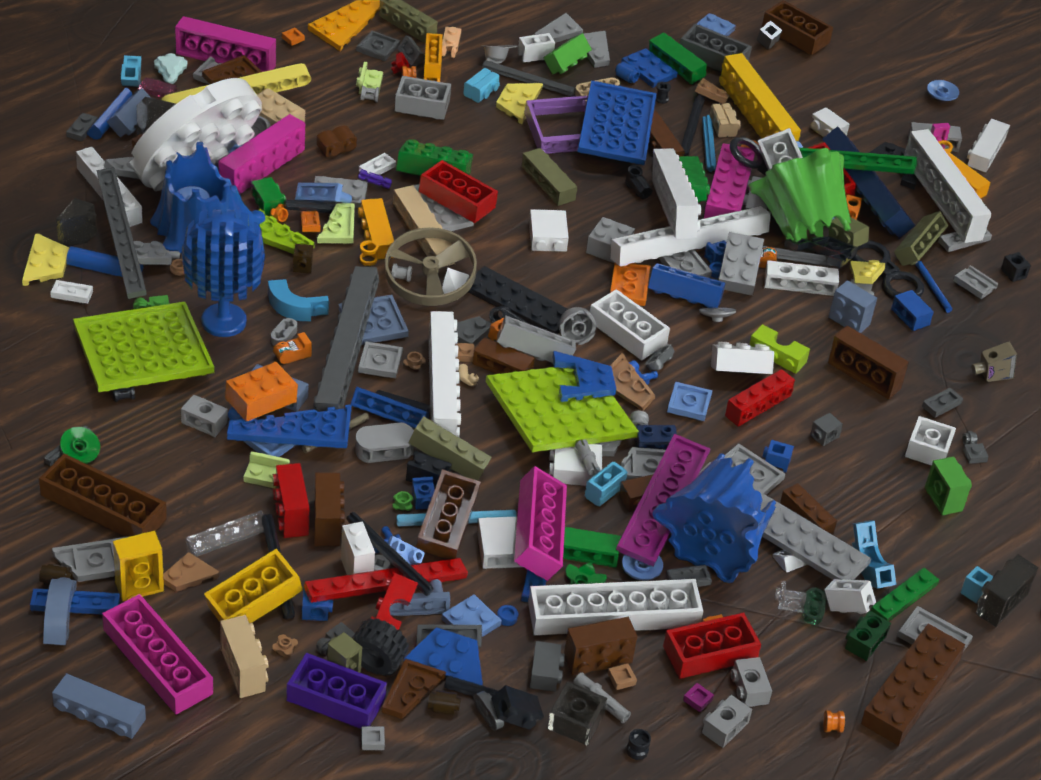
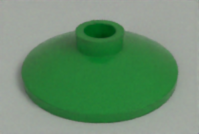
M72 427L62 435L60 449L63 454L65 453L87 464L98 456L100 442L91 430L84 427Z

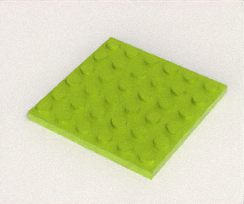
M186 302L73 319L75 331L98 392L214 373V365Z
M548 367L486 376L485 382L532 452L574 447L579 440L583 444V439L587 440L588 444L638 437L639 431L613 395L597 398L589 395L583 396L582 400H576L574 397L568 398L567 402L560 401V385L577 386L574 369Z

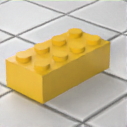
M275 549L204 593L209 609L219 622L246 615L248 622L251 623L303 591L298 574L281 553Z

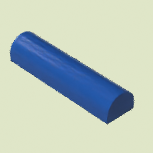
M125 88L92 125L87 131L88 136L98 140L110 127L107 123L109 118L133 95L128 88Z
M73 246L69 248L66 259L67 265L123 277L117 256ZM139 264L142 272L143 264Z
M360 387L355 388L351 401L354 407L398 423H405L412 428H416L423 416L429 419V412Z

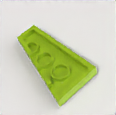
M265 215L264 222L260 224L259 228L262 231L263 243L292 254H294L295 244L313 245V249L315 248L312 240L299 232L291 231L289 226L278 223L277 219L273 216Z

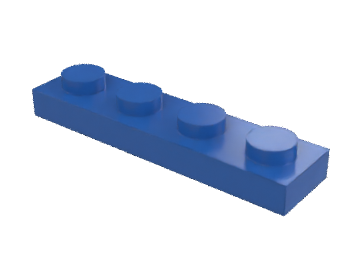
M33 588L30 603L31 611H45L49 589ZM75 591L70 613L102 615V613L120 604V593Z

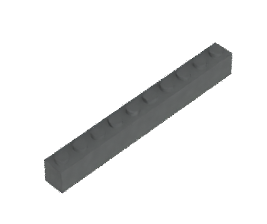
M355 266L353 274L350 275V286L346 288V300L342 302V313L338 315V327L336 326L334 329V340L330 342V354L326 356V367L322 369V381L318 383V395L314 397L313 401L317 412L327 411L328 407H335V410L344 408L379 284L377 267Z

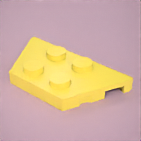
M507 84L496 102V108L504 111L510 117L515 116L518 118V123L523 124L526 119L524 114L526 100H536L543 84Z
M35 234L22 279L23 286L29 285V281L39 279L40 282H44L49 279L62 278L67 265L66 259L69 247L40 234Z

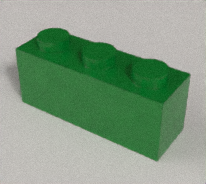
M565 527L563 559L617 567L619 551L616 548L621 536Z

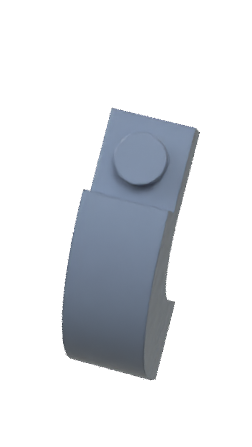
M66 577L51 579L45 608L43 644L66 645L69 638L71 602L77 588L76 580Z

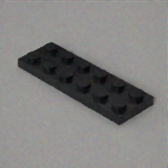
M486 266L476 273L475 281L468 293L495 307L507 306L512 313L528 324L554 334L560 332L559 320L562 314L568 310V308Z

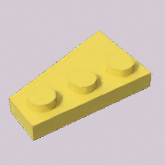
M870 260L869 262L850 261L854 282L873 284L885 270V263H879L878 260Z

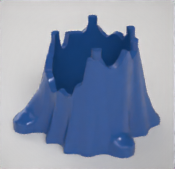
M203 142L196 143V150L190 156H183L176 152L178 155L173 163L171 160L166 162L160 202L150 219L151 225L158 229L157 233L166 236L163 242L166 250L182 253L186 228L193 220L194 225L199 224V216L202 211L208 210L210 218L213 216V210H222V214H226L227 210H234L236 218L239 220L241 219V212L248 213L249 226L253 229L255 222L259 227L264 222L265 214L260 210L250 211L243 203L236 185H232L230 179L223 178L219 174L217 166L211 163L208 149L203 146ZM189 186L200 187L207 191L209 198L203 199L199 189H192V195L189 199H185L177 191Z
M720 453L689 485L667 498L666 503L657 505L652 515L657 522L671 532L669 542L675 548V556L678 559L689 561L695 566H709L723 582L732 583L739 572H748L751 565L757 561L761 537L774 513L776 501H770L765 508L760 510L762 496L759 491L753 488L754 477L750 474V468L754 464L753 460L748 458L743 464L731 467L733 463L732 458H724L725 455Z

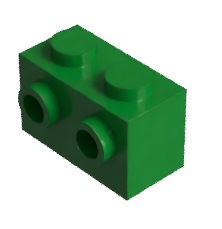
M272 177L251 181V195L259 209L265 211V215H271V209L278 207V204L284 205L286 197L280 192L278 183H275Z

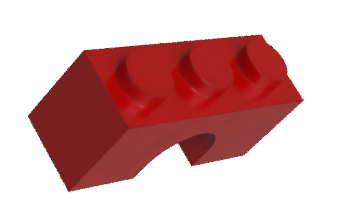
M394 573L392 579L388 577L383 588L387 590L385 597H379L375 609L379 610L376 619L384 620L399 630L402 622L391 616L389 608L395 603L409 606L418 582Z

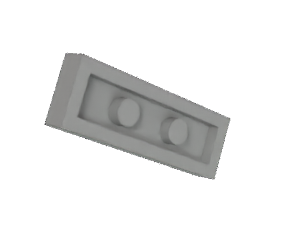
M986 230L983 240L964 243L957 232L940 236L938 242L947 252L990 241L992 234Z

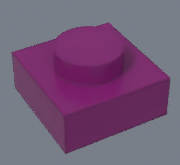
M696 683L684 695L683 701L698 712H701L713 701L714 694Z

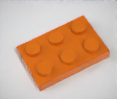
M614 263L610 293L617 289L636 304L645 306L650 266L636 263L619 266Z

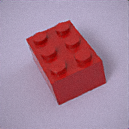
M301 464L276 465V474H272L273 486H276V488H272L273 500L277 501L275 503L276 515L280 516L278 518V528L283 530L284 538L309 536V503Z

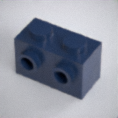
M637 425L636 428L639 432L638 437L635 438V445L637 448L666 450L673 435L677 434L675 425Z

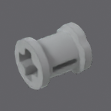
M363 85L361 100L368 99L378 102L379 87H376V89L366 88Z
M394 263L391 275L394 279H404L410 282L412 266L402 267Z

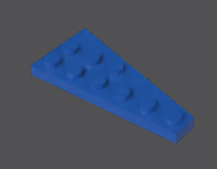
M352 404L345 405L343 409L335 410V407H328L327 411L317 412L314 409L284 413L283 417L274 418V415H268L266 419H252L247 422L244 419L230 420L227 440L347 448Z

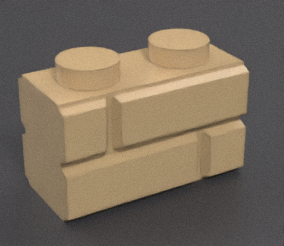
M729 103L722 105L712 104L709 116L712 119L718 137H736L738 130H740V120L736 119V111L732 110Z

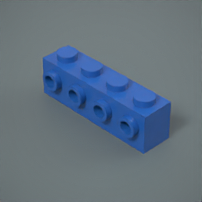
M656 263L652 269L648 288L653 289L652 291L655 293H667L673 298L681 297L687 299L690 303L704 304L707 308H718L726 283Z

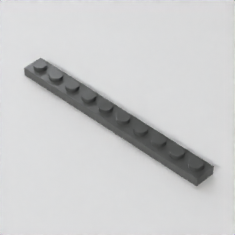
M115 168L96 170L128 299L147 295Z

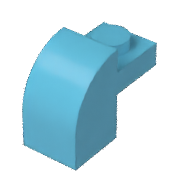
M124 55V64H122L121 71L122 86L140 87L141 56Z

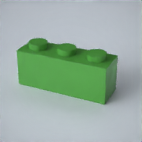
M582 33L571 38L543 58L552 75L557 72L562 74L568 70V66L576 65L578 59L580 61L588 56L587 53L592 49Z

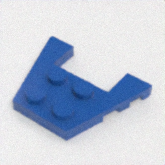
M557 351L553 352L554 367L574 369L577 386L560 385L559 395L561 402H567L568 398L574 397L576 400H582L583 396L592 395L593 398L615 395L616 385L611 366Z

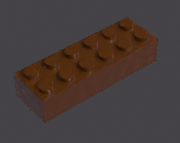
M65 453L39 478L41 496L125 537L156 531L167 520L166 502Z
M928 623L864 710L861 724L899 746L960 661L965 644Z

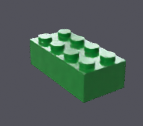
M406 140L399 150L396 171L421 176V174L443 160L470 175L473 154L466 150H452L451 147L447 146L437 147L432 143L422 144L417 140Z

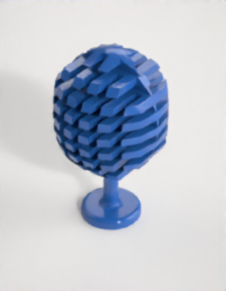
M208 210L202 211L199 216V224L194 225L193 220L186 228L182 246L185 281L191 289L193 282L197 285L198 298L206 299V293L209 291L211 292V300L218 301L217 304H213L205 309L201 317L203 329L217 337L234 336L244 330L247 324L246 314L239 306L231 304L230 301L234 300L235 293H238L239 301L247 299V287L253 286V292L261 283L265 261L262 231L256 222L254 223V229L249 226L248 213L241 212V219L239 220L236 218L234 210H227L226 214H222V210H213V216L210 218Z

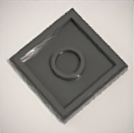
M371 31L356 46V51L386 61L398 48L400 40Z

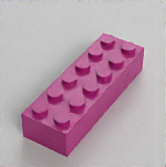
M185 16L175 26L176 54L203 61L212 57L218 64L245 55L262 72L274 70L276 67L275 38Z
M291 114L287 115L219 160V174L223 178L230 179L231 184L236 185L239 194L243 193L251 187V181L267 177L270 173L305 150V122Z
M722 144L706 204L704 219L742 210L752 168L745 167L733 157L729 148L730 144ZM737 146L741 155L754 161L755 152L752 149Z
M534 466L520 480L514 562L548 581L563 567L567 485Z
M140 594L102 613L104 631L175 715L213 694V677Z

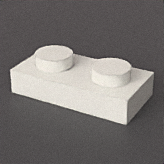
M383 153L360 165L359 171L363 169L368 173L372 172L381 175L396 167V161L386 153Z
M56 280L51 290V298L88 304L93 293V286Z

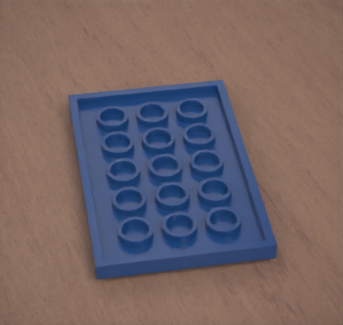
M591 80L578 152L645 165L657 93Z

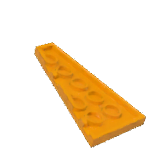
M356 0L309 23L308 30L341 52L343 46L348 44L350 39L356 36L368 24V20L375 17V13L380 8V0Z

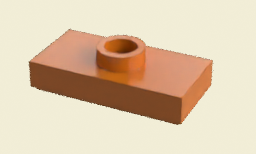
M300 211L302 232H320L321 226L318 211Z

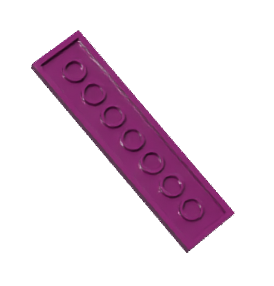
M677 434L673 435L616 550L654 567L670 535V531L654 519L652 512L657 505L666 503L667 498L689 485L699 475L710 453V448Z

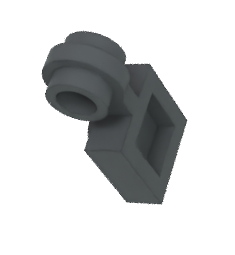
M973 431L963 433L962 440L965 444L963 452L968 463L987 462L989 456L983 443L976 444L978 440L977 434Z
M340 622L326 633V637L321 638L317 642V651L321 655L325 654L327 656L328 643L332 638L338 637L343 632L352 638L355 633Z

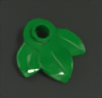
M591 562L579 568L569 564L565 571L566 576L571 581L570 585L605 583L607 578L605 574H596Z

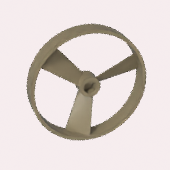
M419 228L409 231L398 237L386 253L385 275L390 287L400 297L415 304L437 306L451 303L464 296L470 290L476 278L477 260L474 250L464 238L449 230ZM421 238H438L454 243L437 256H427L423 261L398 250L404 244ZM391 257L423 265V273L427 276L426 295L411 292L395 281L388 267ZM469 257L473 265V272L470 278L460 288L444 294L438 276L439 269Z

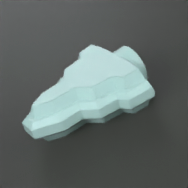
M172 53L159 56L154 60L155 69H158V72L163 76V80L170 86L176 82L178 76L183 73V70L187 69L188 64L184 57H179Z

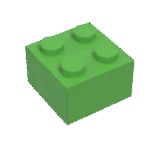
M955 457L933 460L925 484L926 491L941 515L963 511L972 487L971 480L966 476L962 466Z

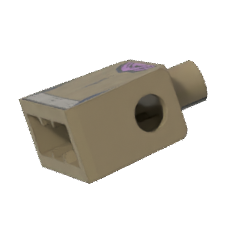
M1010 341L984 350L981 353L980 362L971 365L974 375L982 373L988 382L1013 379L1017 353Z

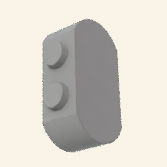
M402 422L362 427L356 433L355 453L360 460L366 463L407 459L414 452V446L408 443L414 430L411 426Z

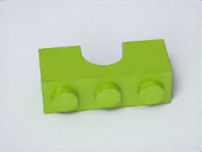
M762 324L751 335L749 345L751 347H755V344L769 346V349L774 351V363L796 374L807 363L810 348L796 341L787 346L776 343L778 332Z

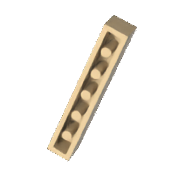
M414 185L394 189L393 204L411 231L419 228L442 229L441 224H438L434 213H431L428 204L423 201L420 192L416 190ZM438 238L416 239L427 256L435 257L452 245L451 242Z

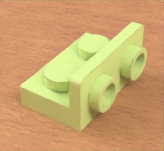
M364 62L363 68H359V77H357L356 87H359V94L362 92L363 85L366 88L376 89V87H379L380 92L383 71L367 70V62Z
M251 452L250 462L244 474V482L276 488V486H273L272 474H276V465L290 464V460Z

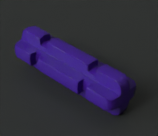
M360 169L358 173L359 179H366L367 182L378 186L382 185L386 189H389L392 184L391 179L386 177L384 179L383 176L372 172L368 173L363 169Z

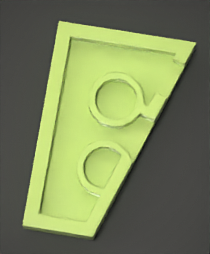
M355 203L336 204L329 216V221L324 225L322 233L317 237V243H354Z

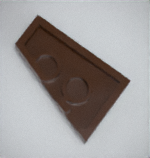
M243 55L203 70L202 77L209 84H213L225 79L240 78L261 73L262 71Z
M405 659L382 705L381 712L403 719L446 677V672Z

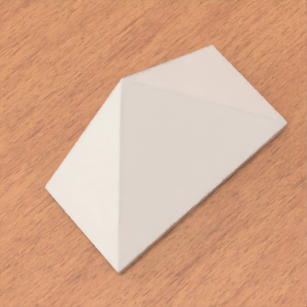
M447 268L442 286L444 294L450 293L464 285L469 279V275Z

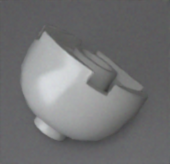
M573 307L562 314L559 320V330L562 337L573 340L575 343L579 342L578 345H583L589 342L595 335L597 323L587 309Z

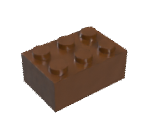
M315 472V546H340L343 526L341 524H345V511L341 510V508L344 509V495H340V493H344V481H340V473Z
M629 616L568 628L564 658L572 675L605 670L633 662L637 634Z

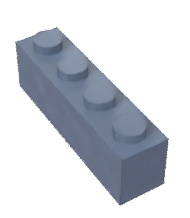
M67 673L52 692L53 706L58 710L76 715L79 719L93 722L101 728L105 727L120 736L132 739L146 720L145 705Z

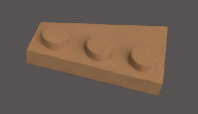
M621 353L610 365L615 380L616 394L644 411L655 399V394L636 373L635 368L629 364L624 354Z

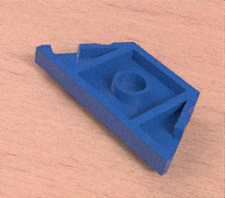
M436 627L403 660L404 662L405 659L445 671L446 677L452 676L483 685L477 640Z

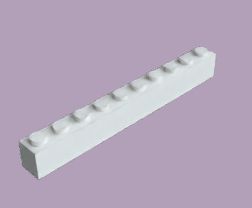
M759 206L698 220L700 221V231L697 232V238L675 239L669 226L611 239L610 259L619 266H627L631 263H641L644 260L671 256L683 251L688 252V250L702 249L708 242L711 244L724 240L727 242L729 232L758 236L769 232L771 213Z

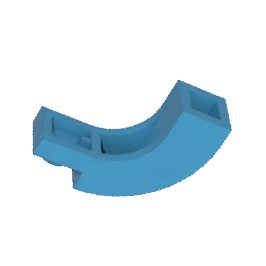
M286 279L268 281L269 302L273 309L282 316L296 321H311V316L329 314L328 296L299 297L289 290Z
M869 520L853 523L855 542H852V547L871 558L870 564L861 572L864 579L870 581L874 588L896 585L894 565L887 563L882 558L878 548L875 521Z

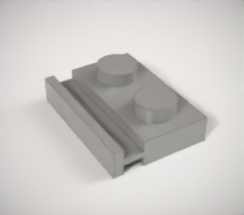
M971 265L968 269L965 268L956 274L953 280L980 299L990 294L993 289H997L998 286L996 281Z

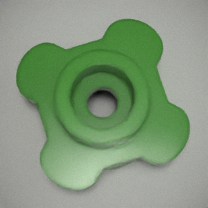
M401 491L393 496L395 503H393L394 509L409 511L413 508L411 504L413 496L408 492Z

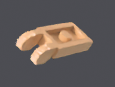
M445 28L442 56L446 55V51H450L451 57L455 58L461 37L460 28Z

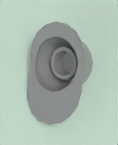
M481 45L484 46L486 60L497 64L502 63L506 59L509 48L518 47V45Z

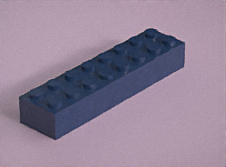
M838 126L822 138L830 150L859 152L853 142ZM845 169L856 183V191L862 195L865 203L868 206L870 205L871 211L876 217L878 216L879 222L886 227L891 235L895 234L900 239L916 226L875 171Z

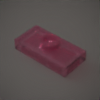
M147 77L139 85V90L143 88L147 94L162 98L177 91V85Z

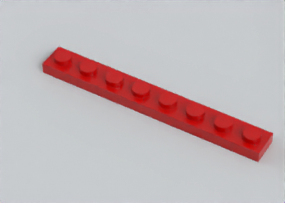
M461 558L411 565L429 583L434 579H438L441 582L467 578L468 574ZM397 568L305 581L304 589L310 603L387 591L383 588L388 577L392 579L394 573L405 576Z

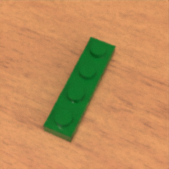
M922 568L871 607V612L887 621H891L936 587L940 579L926 568Z

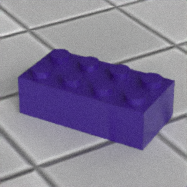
M306 653L287 683V701L362 729V727L371 726L384 703L387 683Z

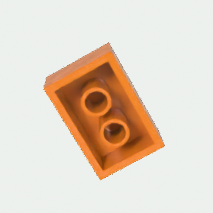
M277 362L227 380L225 399L247 422L297 402L298 384Z

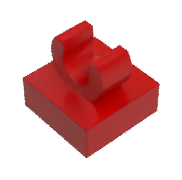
M402 52L396 54V60L391 62L393 66L391 70L394 74L399 71L402 73V66L410 68V64Z

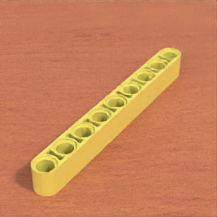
M300 63L240 77V79L246 80L254 92L259 94L267 88L274 92H280L305 86L310 83L311 76L306 65ZM206 86L165 95L161 99L164 111L167 112L189 95L198 94Z

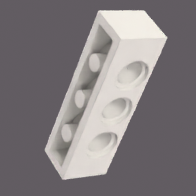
M767 261L765 288L834 296L835 290L838 288L839 271L836 268Z

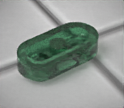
M811 588L806 592L802 617L809 624H819L824 617L827 597L825 592L819 588Z

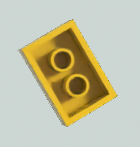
M151 531L114 540L115 584L122 602L138 594L143 597L163 592L162 547L156 532Z

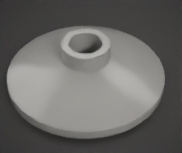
M703 308L699 312L705 316L712 317V321L721 322L723 317L736 313V309Z

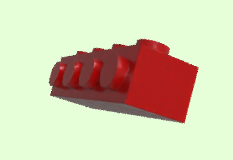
M783 369L775 372L730 398L725 417L736 426H741L790 397L794 390L795 379Z

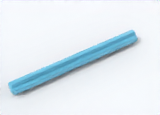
M516 510L472 511L468 524L478 523L479 518L517 517ZM426 513L398 514L396 517L397 526H422Z

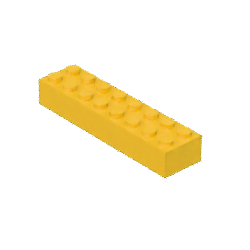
M742 53L725 56L722 64V73L719 78L720 85L730 95L735 105L738 106L741 113L747 118L749 124L752 125L761 139L790 128L795 141H799L801 129Z

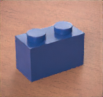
M913 290L895 295L891 308L912 331L929 326L934 313Z

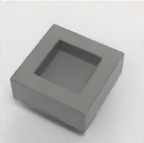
M362 727V750H384V727Z

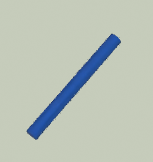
M918 261L915 264L945 311L947 313L951 312L953 308L922 261Z

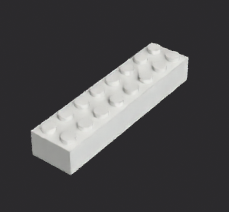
M930 130L911 131L904 156L917 157L914 174L964 243L983 240L989 219L991 218L990 210L985 206Z
M674 148L653 149L652 182L675 239L697 238V232L700 231L698 215H701V205L698 204L694 190L691 189V182H688V176L685 175V169L682 168L679 155H676Z
M431 311L429 327L431 421L459 437L460 427H457V425H461V413H457V411H460V399H457V397L460 396V386H456V384H459V372H456L459 369V359H455L458 357V346L455 345L458 342V333L454 332L457 331V320H454L453 312Z
M696 579L530 586L528 600L534 635L567 634L568 628L628 616L635 630L674 629L700 623L703 615V607Z

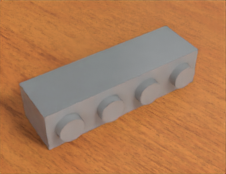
M506 315L497 334V342L501 346L517 349V351L524 354L528 353L538 360L552 362L553 365L552 356L554 351L573 356L576 350L575 341Z

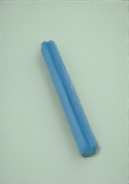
M706 115V117H702L706 168L709 172L716 170L712 119L709 115Z

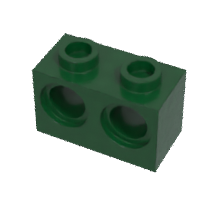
M869 611L865 617L861 616L858 619L855 629L851 628L845 637L847 640L845 649L868 661L887 637L891 623Z

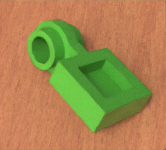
M168 295L149 297V302L144 298H137L133 303V308L140 309L169 304Z

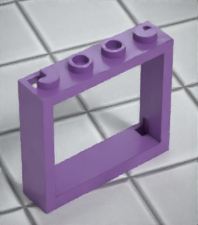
M588 96L526 100L524 114L537 149L541 148L547 154L578 151L581 134L543 137L535 115L585 112L587 105L585 100H588Z

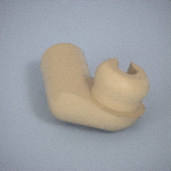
M466 364L459 365L460 381L469 386L476 385L479 381L478 375L474 376V373L469 375L468 366Z

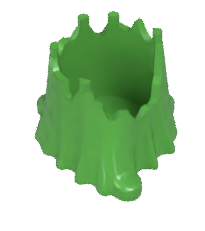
M822 148L807 157L794 158L786 162L774 164L772 169L765 173L766 176L748 185L750 192L759 196L768 207L786 239H791L792 242H798L801 238L807 239V230L816 237H824L823 227L829 228L833 217H837L840 220L845 231L851 230L849 225L851 218L844 187V156L837 151L829 152L828 148Z

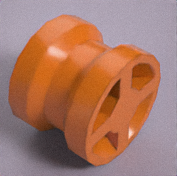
M402 66V76L416 78V66L411 68Z
M825 710L823 716L824 732L836 730L838 733H843L845 727L844 711L832 713L830 710Z

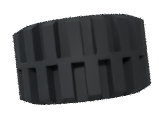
M376 618L363 621L352 637L354 641L362 646L361 667L376 675L386 676L395 673L409 650V645L406 642L407 639L400 630L396 629L392 624Z

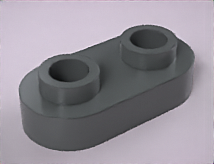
M672 345L663 346L646 361L645 365L649 371L662 369L663 364L673 358L675 350Z
M485 691L474 694L475 706L490 728L494 731L502 728L504 721L497 719L491 699L492 696Z

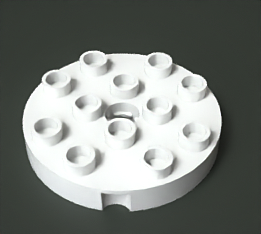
M240 78L225 79L206 86L198 94L189 95L174 105L147 129L131 153L134 158L130 161V166L145 186L153 188L154 191H160L163 187L166 162L171 160L173 163L178 156L176 152L183 156H190L196 150V143L203 142V146L208 149L211 163L219 168V160L230 154L228 151L234 145H243L255 135L251 127L262 111L260 98L248 82Z

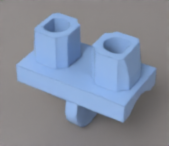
M394 536L390 537L389 545L410 565L422 562L424 557L423 551Z

